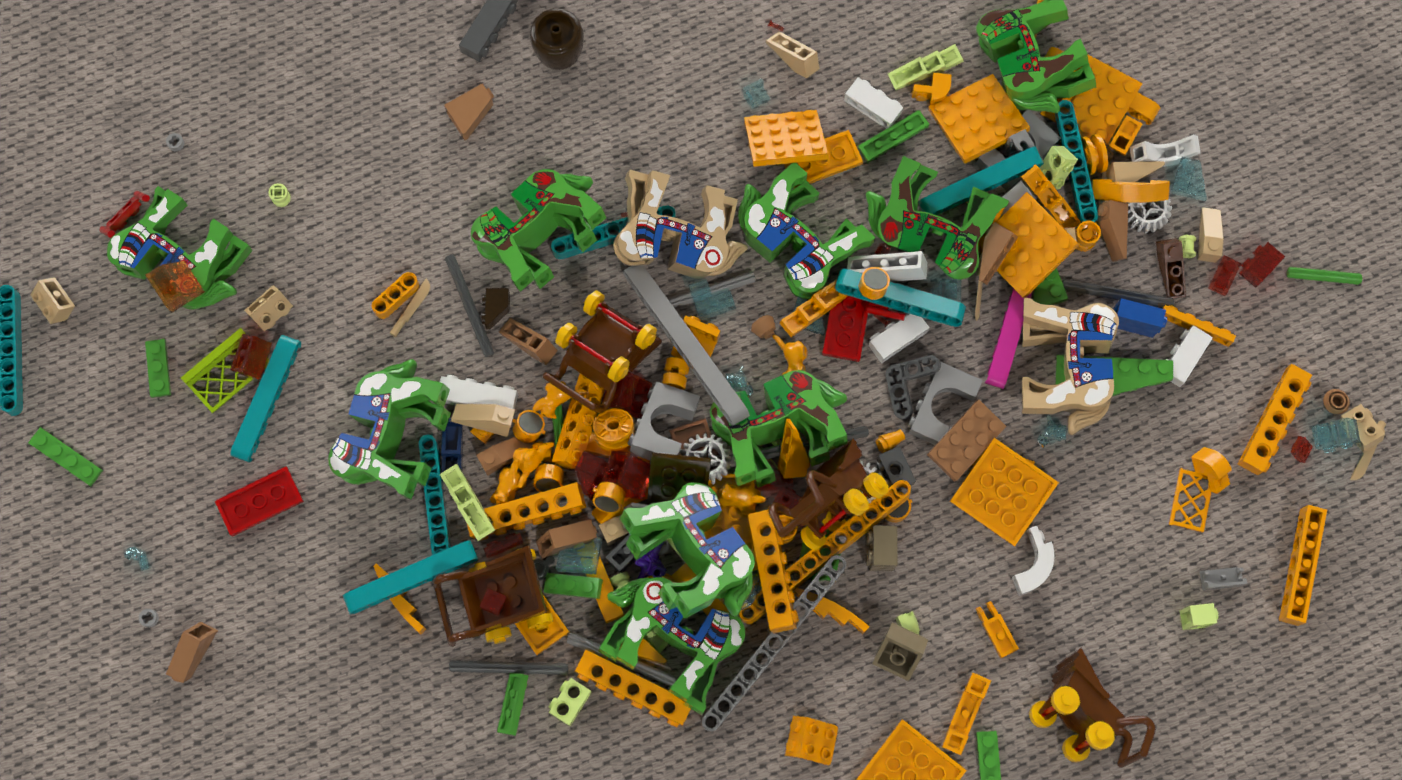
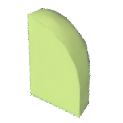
M913 611L896 618L899 626L919 635V625Z

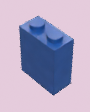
M1122 298L1113 308L1119 317L1117 329L1153 338L1157 333H1160L1162 328H1165L1167 323L1165 309Z

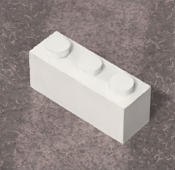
M857 78L845 93V102L886 129L893 126L903 110L898 101L891 100L883 91L876 90L868 81L861 80L860 78Z
M905 313L904 321L892 322L886 326L884 332L881 334L877 332L870 338L871 341L868 346L881 363L928 332L929 326L922 317Z
M1194 325L1189 330L1185 329L1180 336V339H1182L1179 345L1175 344L1170 352L1172 354L1170 360H1173V380L1170 382L1178 387L1185 383L1213 337Z

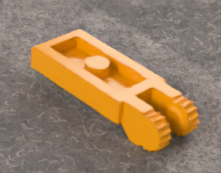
M989 601L986 604L993 616L988 620L980 606L976 608V612L1001 659L1019 650L1001 614H998L993 603Z

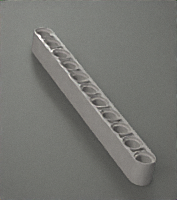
M643 265L630 266L623 270V274L633 290L730 425L734 426L749 417V412L744 403Z
M839 555L831 557L793 604V610L798 606H802L806 611L803 617H798L799 622H796L797 628L793 629L790 633L771 632L704 715L702 725L707 731H715L722 725L846 568V561L843 557ZM840 560L843 563L842 569L834 570L831 566L832 562ZM823 575L829 576L831 580L827 586H822L819 583V578ZM809 591L817 592L818 598L816 601L811 602L807 599L806 595ZM773 637H777L780 640V646L776 649H772L769 646V641ZM760 653H765L768 657L767 663L760 665L756 660L757 655ZM753 669L755 672L754 679L746 680L744 677L745 670ZM736 684L742 687V694L740 696H734L731 692L732 687ZM722 700H726L730 704L727 712H722L719 709V703ZM709 716L717 719V725L714 728H710L706 724Z

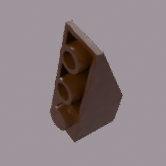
M1174 238L1156 241L1157 258L1167 297L1173 299L1186 297L1182 241Z

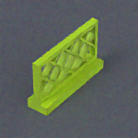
M239 328L185 373L181 379L203 404L214 413L266 369L269 359L248 335ZM246 341L251 345V354L240 353V346ZM229 355L237 356L236 366H225V358ZM251 356L250 367L239 366V357ZM253 357H262L266 363L260 368L253 367ZM213 368H222L221 379L210 378V371ZM225 368L236 369L235 380L224 379ZM238 370H249V378L238 380ZM199 380L207 381L206 391H197L193 385ZM210 381L221 382L220 392H209ZM224 382H235L234 390L231 393L223 392ZM209 394L220 395L219 403L214 407L208 403Z

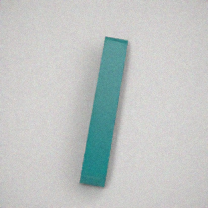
M1062 100L1059 102L1060 108L1065 107L1069 112L1067 114H1063L1060 111L1055 113L1061 145L1068 149L1081 164L1080 167H1074L1068 175L1077 215L1082 223L1087 221L1084 218V214L1089 213L1093 217L1092 221L1095 222L1098 218V212L1074 107L1070 101ZM1070 125L1073 130L1066 131L1063 126ZM1073 142L1077 148L1070 149L1067 143ZM1076 178H1082L1085 184H1077ZM1082 195L1087 196L1088 199H1089V202H1088V203H1083V202H1081V201H1080V196H1082Z
M1036 146L936 191L920 199L918 204L922 212L939 215L969 201L973 187L988 192L1024 175L1035 164L1041 167L1044 162Z
M672 206L658 207L657 215L664 216L665 214H670L676 218V211ZM628 217L596 226L593 229V233L601 238L584 252L578 246L573 245L576 242L573 233L554 239L551 244L553 256L560 260L614 244V239L617 235L609 234L610 231L616 230L620 233L627 225ZM559 246H562V247L565 248V249H564L563 251H561V252H558V251L555 250V249H556L557 247H559Z
M842 269L839 272L835 289L839 293L949 326L959 327L962 325L966 306L961 302L894 282L889 283L886 294L882 298L871 300L864 297L859 291L858 285L862 273L850 269Z
M3 285L0 287V408L7 414L16 416L23 410L21 296L12 286ZM12 293V296L6 299L7 295ZM13 311L12 314L9 317H7L8 312ZM10 329H13V332L10 335H7L8 331ZM11 347H13V351L11 353H7L8 350ZM14 365L13 370L8 372L9 367ZM14 384L13 389L8 391V387ZM14 402L13 408L8 409L9 405Z
M285 335L280 336L231 448L230 455L232 457L249 463L252 461L251 457L256 452L260 443L259 438L264 434L268 425L266 423L268 417L271 418L274 411V403L279 399L283 390L281 387L284 382L286 383L289 376L290 366L294 364L298 355L296 352L298 348H301V341Z
M424 435L419 440L420 460L426 464L430 460L436 461L435 466L431 469L426 486H424L432 555L450 548L451 545L443 480L440 476L439 447L432 435ZM426 442H433V446L430 449L424 448ZM437 479L438 483L436 486L430 487L428 485L429 481ZM433 498H440L438 505H431ZM439 516L443 518L441 524H433V520L436 517ZM438 536H445V541L442 544L435 543Z
M468 540L345 593L343 599L349 614H356L434 580L436 576L467 566L477 561L478 557L472 542Z

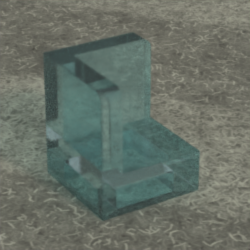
M762 78L743 87L742 95L751 109L770 100L763 87L764 81Z

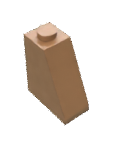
M483 83L444 105L448 116L464 141L470 137L493 106V93L489 88L486 89Z
M591 519L550 529L536 541L540 556L543 560L548 556H554L591 543L597 538V530L592 524Z
M199 622L185 630L181 635L166 675L172 677L174 681L182 683L192 678L218 630L203 622Z

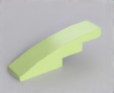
M956 44L941 52L937 50L922 59L918 57L888 73V76L895 90L929 78L933 73L946 71L964 62Z
M458 464L440 474L441 478L448 487L449 493L458 506L457 508L476 539L479 541L494 532L495 529Z

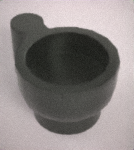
M548 556L545 561L541 559L534 560L539 581L546 578L547 573H549V566L555 563L553 556Z

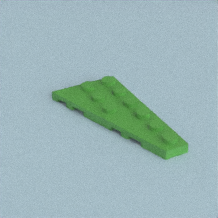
M1064 355L1056 356L1055 385L1066 381L1064 375ZM1083 356V358L1112 359L1114 392L1112 396L1173 380V360Z

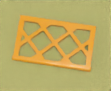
M1180 468L1169 525L1204 532L1211 488L1208 484V489L1204 491L1198 481L1201 479L1208 480L1207 476ZM1183 474L1190 475L1193 481L1184 486L1182 484ZM1195 483L1201 493L1192 498L1186 488ZM1184 491L1189 501L1180 505L1178 502L1179 493ZM1204 496L1206 499L1204 509L1200 511L1194 500ZM1189 503H1192L1197 511L1191 517H1188L1183 510V507ZM1180 510L1186 520L1182 522L1174 521L1176 511ZM1198 515L1202 518L1200 527L1194 526L1191 522V519Z

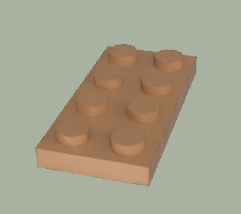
M978 399L927 455L955 482L984 452L993 438H996L1006 428V425Z

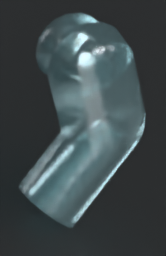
M129 547L124 552L126 559L138 561L141 571L151 568L145 551L136 547Z

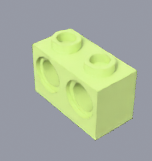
M1051 146L1043 160L1044 164L1039 168L1056 190H1060L1069 173L1074 169L1078 159L1064 146Z
M1214 603L1191 605L1179 611L1183 630L1206 628L1216 624L1218 620V611L1214 608Z
M572 678L569 681H564L559 689L561 694L558 699L554 697L548 707L551 709L549 711L551 715L568 726L572 725L592 693L591 690ZM573 687L580 689V694L576 698L569 696V690ZM565 704L569 707L566 715L558 713L560 705Z

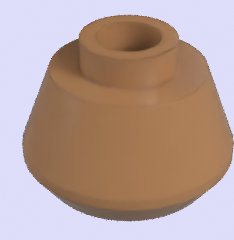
M765 315L756 320L751 326L752 333L759 338L769 339L775 334L776 326L773 316Z
M1340 389L1329 390L1323 399L1324 408L1332 414H1343L1350 406V399Z

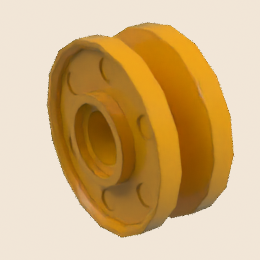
M1099 134L1092 135L1090 139L1088 137H1081L1089 175L1095 174L1096 170L1098 173L1106 172L1108 168V154L1103 138Z
M612 408L598 414L594 419L593 430L595 439L601 448L607 451H619L629 446V439L631 434L635 435L632 416L627 411Z

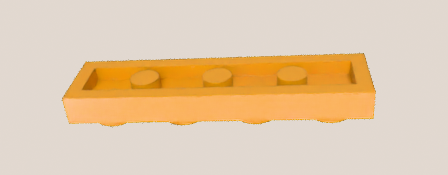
M1165 305L1162 308L1166 310L1165 316L1167 321L1187 330L1194 325L1213 337V341L1229 347L1236 338V335L1231 334V331L1217 328L1209 321L1196 319L1192 314L1182 313L1174 306Z

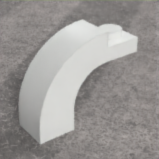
M1191 135L1168 144L1141 142L1130 147L1131 161H1164V166H1173L1189 161L1188 158L1200 154L1198 136Z
M1037 526L1031 527L1026 531L1035 553L1033 566L1030 570L1012 577L1019 596L1039 587L1048 578L1053 568L1054 548L1052 541L1044 544V534Z

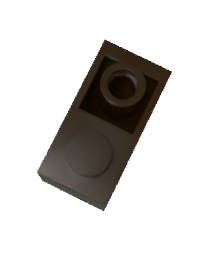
M486 288V293L482 294V306H485V312H482L481 320L482 324H485L486 330H490L510 312L509 288Z

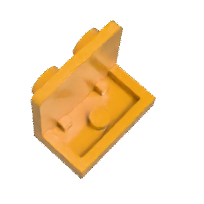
M685 315L683 321L709 357H711L720 338L721 330L714 324L702 323L695 316L688 317ZM673 346L671 355L675 358L683 359Z
M793 716L790 724L789 738L786 743L785 756L830 765L838 727L809 717Z

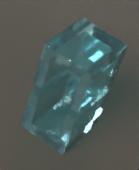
M1343 418L1332 421L1331 425L1324 423L1311 427L1315 449L1323 450L1324 453L1336 451L1335 448L1338 447L1342 449L1351 448L1354 443L1361 442L1356 419Z

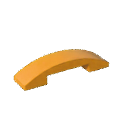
M1093 179L1092 190L1094 199L1129 203L1157 202L1169 200L1170 181L1150 180V183L1112 182V179Z
M972 672L942 745L943 748L959 755L962 754L968 734L981 702L985 698L991 680Z

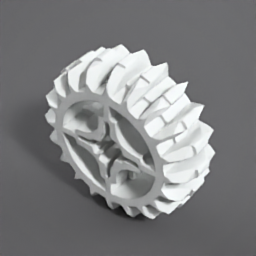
M1171 199L1157 201L1158 205L1154 202H1122L1128 204V223H1132L1131 229L1137 226V232L1144 228L1145 233H1148L1149 230L1153 233L1157 229H1161L1163 225H1166L1171 217L1170 211L1172 206L1169 205ZM1148 216H1158L1157 219L1146 220Z
M704 433L703 438H700L697 434L696 440L690 437V444L684 443L685 449H681L680 454L683 456L705 458L708 453V458H711L710 467L716 468L710 471L709 480L712 484H715V478L721 481L722 475L726 476L728 473L726 469L731 468L729 462L732 461V457L728 456L731 451L726 449L727 443L721 444V438L714 440V434L710 438H707L706 433ZM700 447H705V449L702 451L696 450ZM712 448L720 454L722 460L717 459V456L712 454Z

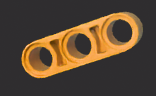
M411 272L404 273L372 302V310L378 318L385 319L417 292L419 282L415 274ZM407 281H414L413 285L406 286ZM394 293H400L397 299L391 298ZM380 306H386L384 311H377Z

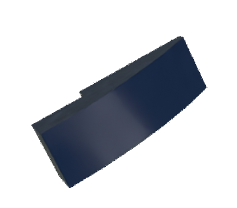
M449 418L445 431H442L441 473L455 464H458L461 471H463V425L451 422L452 418Z

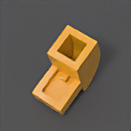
M933 73L931 86L914 84L911 98H916L917 101L930 100L929 106L941 102L948 96L952 74Z
M1126 115L1108 147L1125 156L1143 123Z
M1203 447L1191 456L1195 473L1207 476L1211 492L1218 494L1230 485L1228 473L1232 468L1222 454L1216 450Z

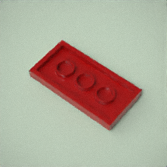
M847 296L830 310L822 352L823 356L860 362L868 317L867 308L870 302Z
M287 466L215 501L231 537L304 502Z

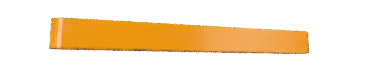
M899 480L889 487L886 495L880 499L875 498L870 502L868 510L862 515H854L826 538L825 545L820 549L810 550L786 570L789 571L790 575L793 572L800 574V578L797 581L791 580V583H788L790 591H794L822 569L831 557L842 553L873 526L877 525L907 501L911 495L910 484L905 480ZM904 487L907 489V493L901 495L897 493V489ZM889 499L892 501V505L885 507L881 502ZM873 511L877 516L874 519H869L866 514ZM858 523L862 528L855 532L851 529V526ZM838 536L846 537V541L843 544H839L835 540ZM823 548H829L831 553L828 556H822L820 551ZM808 560H813L816 564L813 568L809 569L805 567V563ZM762 590L742 605L739 616L744 623L752 624L766 614V607L759 604L760 598L763 597ZM745 610H753V616L751 618L743 617Z

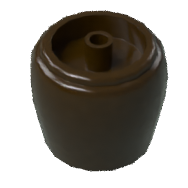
M564 9L543 11L534 19L530 28V42L535 55L546 67L553 70H563L577 62L584 40V31L579 19L573 13Z

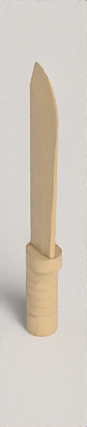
M980 253L977 276L980 275L982 253ZM978 281L975 308L976 321L980 315L983 286L981 281Z
M427 278L390 332L392 336L396 337L405 322L408 323L411 316L428 295L430 283Z
M1379 421L1378 423H1380L1382 427L1385 428L1386 423L1384 421ZM1377 445L1363 452L1350 480H1358L1365 474Z

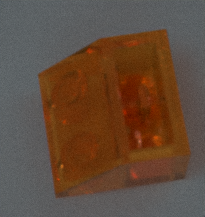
M185 261L162 264L145 275L171 313L205 292Z

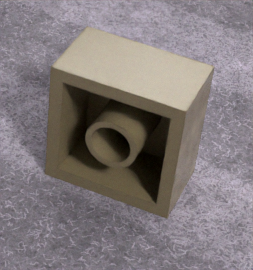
M873 526L868 531V534H866V546H869L868 554H866V566H869L870 571H894L898 566L897 526Z
M892 622L876 652L872 664L909 681L924 654L929 639Z

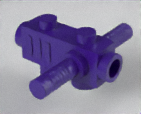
M664 542L635 561V565L640 566L642 569L637 579L646 578L647 575H651L654 578L665 576L667 569L659 560V552Z

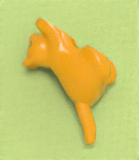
M772 335V338L783 350L788 363L787 371L782 373V375L794 370L806 371L803 365V361L808 355L806 346L800 341L784 343L779 336Z
M547 383L545 386L547 395L540 398L534 404L533 410H540L542 417L556 419V408L572 397L551 383ZM584 389L575 390L580 395L587 393Z
M543 441L535 442L530 449L518 448L514 451L513 459L519 460L518 468L522 471L518 483L519 488L523 487L530 472L534 471L542 461L553 463L551 462V447L554 446V442L543 443Z
M514 459L510 468L504 467L500 472L499 485L490 498L491 503L498 505L515 499L516 492L526 486L527 480L522 488L518 487L519 479L522 475L517 471L519 467L518 459Z
M725 482L723 487L719 489L721 498L718 500L721 506H736L741 510L742 514L747 516L748 514L755 513L757 503L766 501L765 497L760 496L761 493L758 489L750 486L741 488Z

